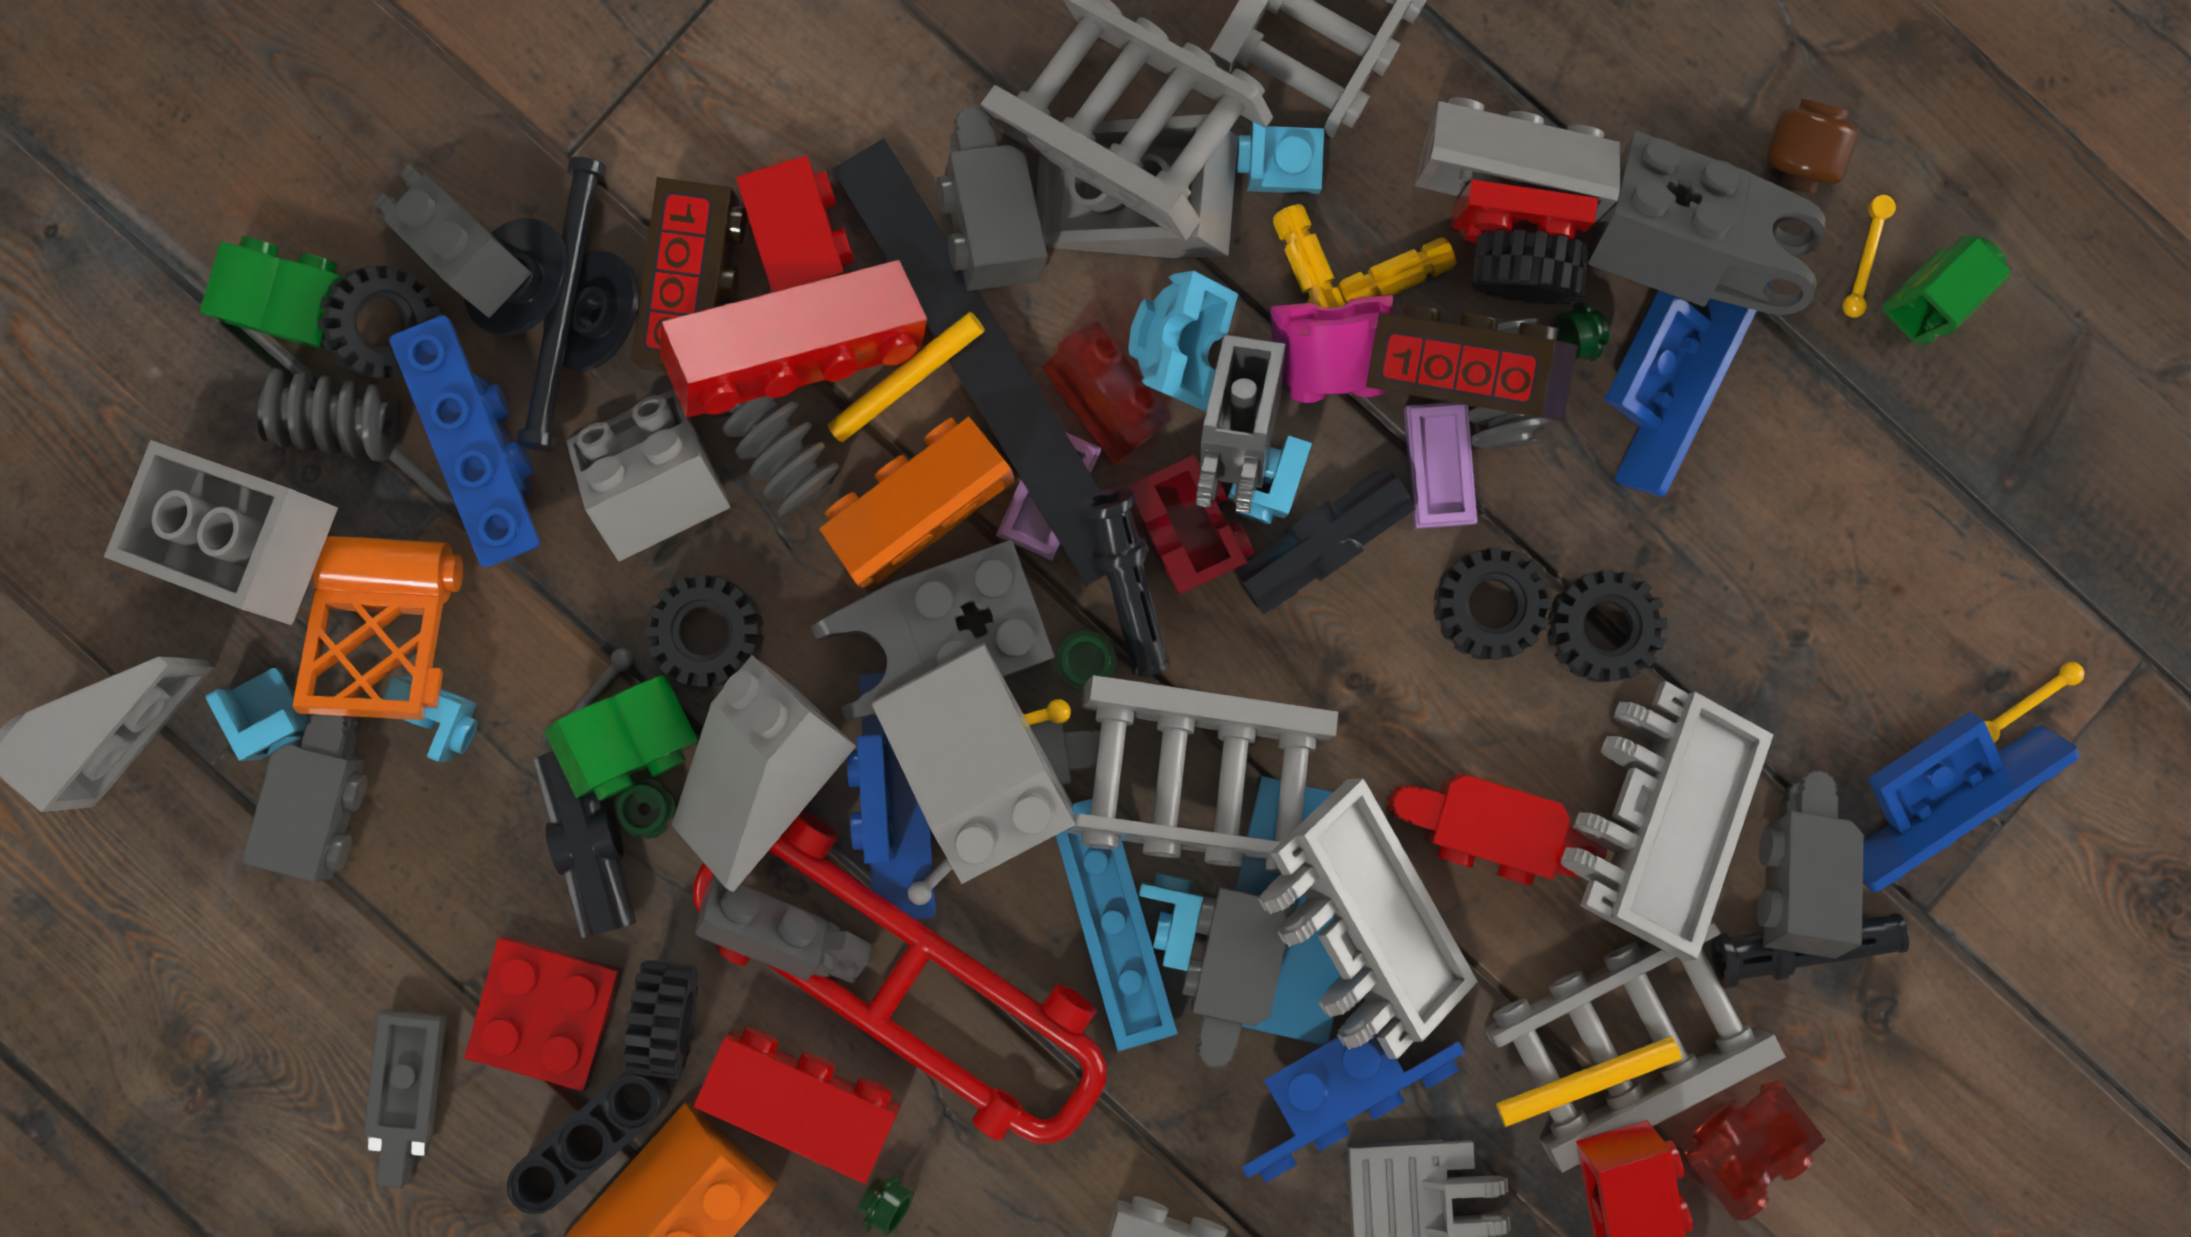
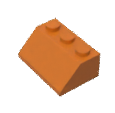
M969 416L959 424H957L953 417L944 421L923 439L928 445L926 449L910 461L904 455L893 459L874 475L879 483L860 498L855 492L847 494L825 512L830 521L820 527L819 530L858 586L870 592L1015 483L1012 469Z
M686 1101L564 1237H734L768 1199L778 1183L695 1107Z

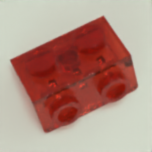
M1098 321L1062 340L1057 346L1059 351L1041 367L1114 465L1131 455L1172 420L1158 402L1156 394L1150 387L1144 385L1140 376L1121 353L1117 342L1106 333Z

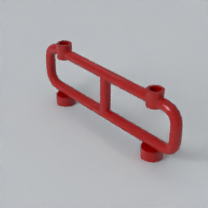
M802 810L769 851L909 946L870 1004L829 977L812 974L807 981L770 965L767 966L978 1108L972 1117V1122L988 1137L1001 1141L1010 1130L1019 1137L1035 1144H1053L1068 1138L1082 1124L1101 1096L1107 1082V1063L1102 1051L1088 1035L1083 1033L1096 1015V1008L1084 996L1063 984H1055L1043 1004L1031 998L827 860L825 857L839 836L825 821L812 813ZM704 862L700 866L693 883V902L698 914L706 885L714 875ZM718 944L715 945L719 954L736 965L746 966L751 959ZM929 959L1055 1043L1080 1062L1082 1078L1057 1115L1049 1119H1040L1024 1110L1022 1104L1010 1093L997 1087H990L890 1019Z

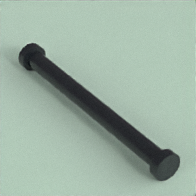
M572 157L569 160L567 172L573 178L561 236L568 254V273L563 291L557 303L546 316L525 429L518 430L516 444L538 451H553L556 437L550 433L596 186L597 182L604 180L606 172L605 164L586 157Z

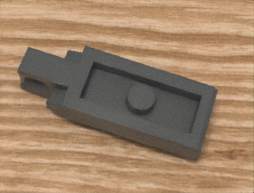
M715 875L706 885L694 932L700 938L807 981L812 974L828 977L830 974L853 983L865 966H867L872 945L848 931L840 932V927L833 922H827L824 918L742 884L732 892L725 888Z
M391 1009L379 1011L363 1137H369L368 1151L380 1152L376 1186L403 1188L406 1184H410L412 1182L415 1156H425L428 1153L429 1141L433 1137L447 1015Z

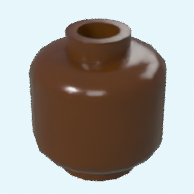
M1802 99L1799 108H1787L1782 112L1767 154L1768 165L1772 169L1783 173L1780 185L1816 195L1820 183L1833 185L1843 180L1858 138L1857 127L1847 121L1850 111Z

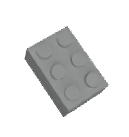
M150 440L104 557L236 608L292 625L338 507L282 485Z

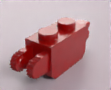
M1456 773L1443 780L1439 792L1415 785L1412 787L1410 784L1407 786L1402 784L1400 787L1395 786L1393 791L1390 790V796H1387L1388 803L1386 805L1389 806L1388 811L1393 813V817L1397 816L1399 820L1403 819L1404 822L1427 828L1424 840L1440 845L1437 858L1473 868L1476 857L1499 863L1497 876L1529 886L1533 885L1535 875L1552 880L1555 874L1580 877L1560 864L1566 847L1586 850L1604 860L1607 855L1606 848L1576 832L1573 827L1569 826L1571 819L1563 804L1469 775Z

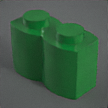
M247 236L241 237L239 246L220 241L199 313L230 325L332 353L331 350H325L321 341L325 339L323 329H318L317 318H323L324 308H320L319 305L322 297H328L331 289L328 287L334 280L343 278L341 275L336 274L339 264L307 253H301L299 263L277 257L279 247Z
M1963 236L1950 248L1937 250L1884 302L1883 312L1912 342L1921 345L1930 344L1939 335L1954 333L2009 279L2010 269L2005 265L2007 259L2002 250L1992 241L1984 237Z
M666 674L558 719L544 730L575 797L579 798L594 791L598 801L609 798L631 787L633 783L630 779V774L648 767L652 777H655L686 762L687 760L682 751L698 741Z

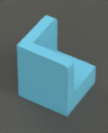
M271 668L233 690L216 689L205 695L239 761L261 760L283 746L302 738L306 725L310 724L306 714H298L292 707L295 693L285 674L279 668Z

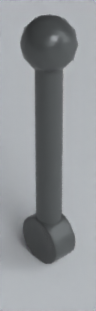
M627 648L616 649L610 658L611 665L569 714L592 705L620 672L629 671L635 661L633 653ZM543 733L541 738L542 745L545 749L553 751L545 733Z

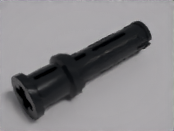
M1120 487L1111 488L1087 496L1079 503L1082 517L1089 519L1097 547L1092 552L1095 566H1098L1101 571L1106 572L1110 583L1113 601L1128 649L1133 675L1139 674L1140 677L1152 676L1165 671L1171 663L1162 639L1159 620L1143 564L1149 549L1146 539L1138 536L1131 509L1136 502L1133 490Z
M1898 913L1862 920V945L1836 959L1763 947L1764 929L1761 933L1730 937L1726 932H1722L1712 938L1711 942L1712 959L1716 975L1723 988H1732L1738 985L1739 980L1771 975L1775 980L1788 979L1790 975L1794 974L1795 968L1847 961L1894 952L1904 953L1909 949V933L1903 916Z

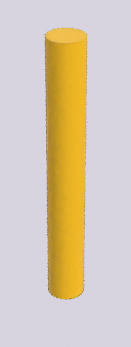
M968 312L828 422L827 425L830 432L838 441L843 443L985 332L981 322L972 312Z
M1673 1036L1498 1102L1496 1107L1504 1126L1508 1127L1682 1060L1681 1052Z

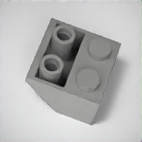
M674 388L660 395L646 397L638 402L635 407L604 422L590 424L579 434L566 440L585 511L618 562L731 508L712 458L692 417L686 418Z

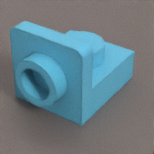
M1252 121L1249 135H1239L1237 146V172L1248 173L1247 191L1320 194L1322 190L1324 128L1267 126L1264 128Z
M1288 435L1283 442L1281 450L1270 447L1263 481L1264 484L1269 485L1267 493L1256 490L1251 512L1243 513L1236 511L1235 513L1264 524H1271L1273 516L1284 519L1290 512L1312 443ZM1234 483L1231 485L1227 495V500L1234 502L1236 484Z
M392 676L383 700L409 701L413 677ZM441 689L438 708L426 707L424 720H403L428 729H433L435 723L439 722L440 725L427 758L437 762L451 761L455 759L457 753L464 754L475 736L478 721L473 719L472 716L477 703Z
M1156 872L1154 882L1142 880L1139 896L1173 903L1174 908L1172 914L1160 912L1153 948L1164 950L1163 966L1187 971L1203 895L1200 892L1191 891L1193 882L1191 879Z

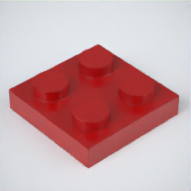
M1472 179L1453 206L1450 230L1465 232V240L1477 243L1478 235H1482L1483 232L1490 231L1495 233V230H1507L1514 233V229L1526 230L1527 233L1536 234L1537 231L1547 232L1548 236L1563 235L1567 236L1568 240H1578L1595 223L1598 198Z
M502 936L498 938L464 1059L584 1092L589 1088L622 969L510 937Z

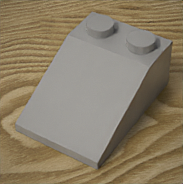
M1209 114L1172 116L1140 159L1143 164L1142 169L1155 177L1160 171L1168 172ZM1138 119L1102 121L1093 133L1096 137L1095 142L1106 149H1109L1113 143L1120 145ZM1229 130L1188 186L1191 194L1187 199L1201 219V222L1187 241L1039 155L1035 202L1045 247L1162 258L1229 256L1238 136Z
M984 642L872 701L874 711L926 821L961 884L1075 825L1073 804Z
M751 655L739 671L727 680L722 691L710 705L672 826L723 886L734 892L854 750L856 745L800 690Z
M158 656L28 711L24 715L20 714L13 717L0 729V777L40 812L94 807L215 667L206 659Z

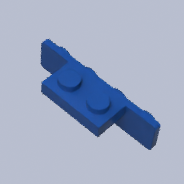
M1658 290L1604 401L1639 426L1615 475L1617 483L1623 487L1658 497L1666 495L1757 310L1714 299H1709L1705 307L1700 305L1698 310H1696L1684 299Z
M444 315L392 335L389 340L479 564L482 567L490 568L537 549L541 545V540L523 498L533 493L527 477L534 475V468L525 447L511 440L504 420L511 418V412L500 387L496 383L489 385L487 380L472 373L452 321Z
M885 673L863 674L859 678L860 697L875 688L881 682ZM877 715L861 718L862 736L857 737V749H854L847 757L849 787H860L861 812H851L853 850L863 849L864 864L870 863L873 891L915 919L932 918L936 913L935 888L932 889L930 901L924 905H916L908 897L910 885L915 881H924L933 871L931 829Z
M1969 711L1867 779L1888 825L1863 841V884L1872 892H1878L1889 884L1898 881L1904 874L1939 851L1948 848L1957 839L1992 816L2001 813L2007 806L2043 782L2051 780L2060 771L2077 761L2080 755L2076 746L2044 725H2039L1998 752L1984 720Z
M1380 1031L1373 1035V1039H1370L1368 1043L1348 1049L1346 1045L1343 1046L1339 1037L1268 1077L1264 1082L1295 1136L1242 1166L1241 1169L1248 1179L1259 1172L1266 1183L1296 1166L1297 1162L1291 1153L1313 1141L1320 1152L1351 1134L1346 1121L1367 1110L1371 1118L1375 1120L1403 1104L1405 1100L1400 1090L1421 1079L1428 1089L1458 1072L1459 1069L1453 1059L1465 1053L1459 1041L1404 1072L1397 1059H1388L1376 1038L1381 1033Z

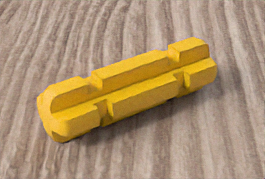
M1295 204L1274 214V227L1280 241L1286 240L1287 242L1284 250L1302 293L1309 294L1310 298L1307 303L1314 302L1315 305L1324 308H1337L1346 305L1339 288H1333L1331 284L1334 276L1316 233L1310 234L1308 230L1312 224L1305 207L1301 204Z
M1440 237L1424 244L1420 248V252L1412 249L1370 267L1366 275L1358 272L1342 279L1338 288L1345 304L1347 305L1350 299L1395 295L1425 282L1429 274L1434 278L1451 271L1457 264L1451 244L1446 238Z

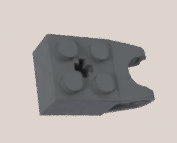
M1635 130L1620 158V192L1618 201L1598 220L1588 265L1703 307L1706 306L1709 299H1714L1769 314H1794L1805 309L1813 301L1817 282L1815 274L1811 269L1793 255H1803L1816 250L1826 234V217L1821 209L1811 201L1751 172L1737 168L1728 162L1715 160L1682 148L1668 140L1658 139ZM1787 219H1799L1808 223L1812 231L1806 235H1792L1779 229L1778 224ZM1779 278L1796 283L1802 290L1793 295H1780L1771 291L1767 283Z
M1012 539L894 581L811 626L813 636L818 641L833 636L864 635L877 641L886 653L887 668L883 679L875 688L863 694L857 701L841 707L844 721L875 716L876 713L872 706L873 700L983 642L1003 678L1047 663L1055 658ZM974 606L978 613H988L991 623L984 624L983 628L986 632L984 636L974 638L970 630L959 631L956 626V620L964 618L962 609Z

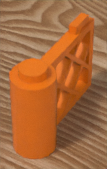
M327 536L313 571L315 591L292 705L298 714L424 720L426 707L438 708L443 672L441 668H433L442 609L443 604L448 601L451 592H458L460 590L463 579L462 558L460 555H453L451 545L448 542ZM330 610L354 611L365 621L364 625L337 645L326 634ZM367 612L379 614L372 618ZM402 614L423 615L421 632L399 649L382 630ZM376 634L392 654L361 676L345 656ZM324 643L329 651L321 656ZM417 653L415 666H413L408 659ZM337 662H340L355 680V682L334 697L314 696L317 677ZM402 665L413 677L409 701L381 699L372 689V686ZM365 692L371 699L358 697Z

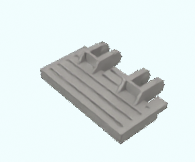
M1664 681L1659 683L1651 706L1674 719L1673 722L1652 710L1645 709L1644 706L1632 702L1619 701L1613 719L1616 720L1615 722H1619L1620 725L1653 742L1651 751L1639 744H1634L1626 738L1608 735L1601 749L1603 756L1614 760L1615 763L1628 769L1612 817L1634 828V833L1599 815L1592 814L1591 812H1579L1573 829L1587 839L1614 852L1612 862L1609 863L1583 849L1566 847L1560 864L1589 881L1580 904L1581 907L1677 958L1688 961L1699 958L1773 734L1696 691L1688 694L1669 682Z
M1364 778L1347 779L1270 852L1281 874L1260 895L1258 900L1263 909L1268 911L1269 914L1283 911L1290 907L1292 903H1295L1294 901L1303 894L1306 897V900L1278 928L1279 931L1277 933L1283 943H1286L1289 947L1299 943L1302 944V942L1313 936L1314 932L1318 931L1334 916V919L1317 936L1338 970L1340 977L1327 989L1325 994H1322L1323 996L1319 998L1320 1002L1318 1003L1323 1012L1331 1018L1343 1015L1346 1011H1350L1355 1006V1003L1359 1002L1362 998L1365 999L1338 1030L1337 1036L1343 1046L1346 1045L1348 1049L1361 1047L1363 1044L1368 1043L1370 1039H1373V1035L1377 1034L1393 1019L1376 1038L1388 1059H1398L1414 1041L1423 1042L1478 982Z
M1439 1139L1347 1144L1352 1237H1487L1503 1235L1511 1231L1510 1217L1498 1213L1453 1216L1452 1199L1495 1198L1508 1192V1178L1502 1176L1447 1177V1170L1475 1169L1474 1144L1472 1140L1443 1141Z

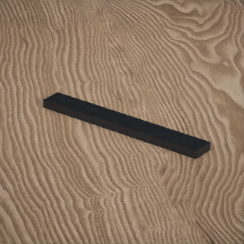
M885 138L832 168L833 174L887 263L896 260L900 261L927 317L926 327L933 338H937L968 312H972L983 325L985 332L951 357L948 363L1087 588L1105 577L1106 572L1101 571L1098 566H1095L1092 552L1097 548L1089 519L1081 515L1079 503L1087 496L1101 490L979 291H967L963 270H953L947 239Z

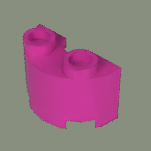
M1393 295L1350 299L1347 305L1337 308L1319 307L1314 302L1271 307L1272 342L1286 344L1283 384L1290 387V397L1293 400L1312 403L1324 399L1327 394L1352 392L1357 396L1374 397L1386 392L1385 390L1368 388L1366 383L1379 312L1394 315Z

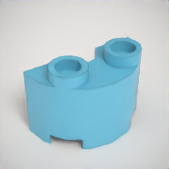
M1195 271L1175 273L1169 276L1173 283L1164 288L1153 302L1146 298L1141 302L1131 325L1128 351L1131 357L1138 359L1140 372L1144 377L1141 381L1144 385L1206 412L1216 372L1209 364V350L1213 342L1218 341L1224 335H1228L1238 293Z

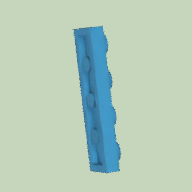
M1092 798L1073 803L1074 814L1091 815ZM1066 830L1055 835L1117 1050L1122 1051L1177 1035L1178 1033L1122 841H1119L1118 849H1098L1081 845L1082 835L1066 833Z

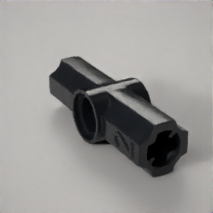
M1385 466L1380 471H1375L1352 487L1348 493L1335 502L1331 503L1328 500L1284 531L1286 534L1284 537L1250 559L1247 564L1234 570L1233 574L1250 601L1263 615L1297 594L1298 590L1317 578L1318 581H1321L1364 551L1363 545L1416 510L1398 477Z
M554 751L533 758L550 820L547 822L545 830L548 849L556 870L560 875H565L571 897V905L576 916L581 938L636 923L620 859L624 857L622 836L611 807L605 806L604 800L598 801L594 791L576 798Z

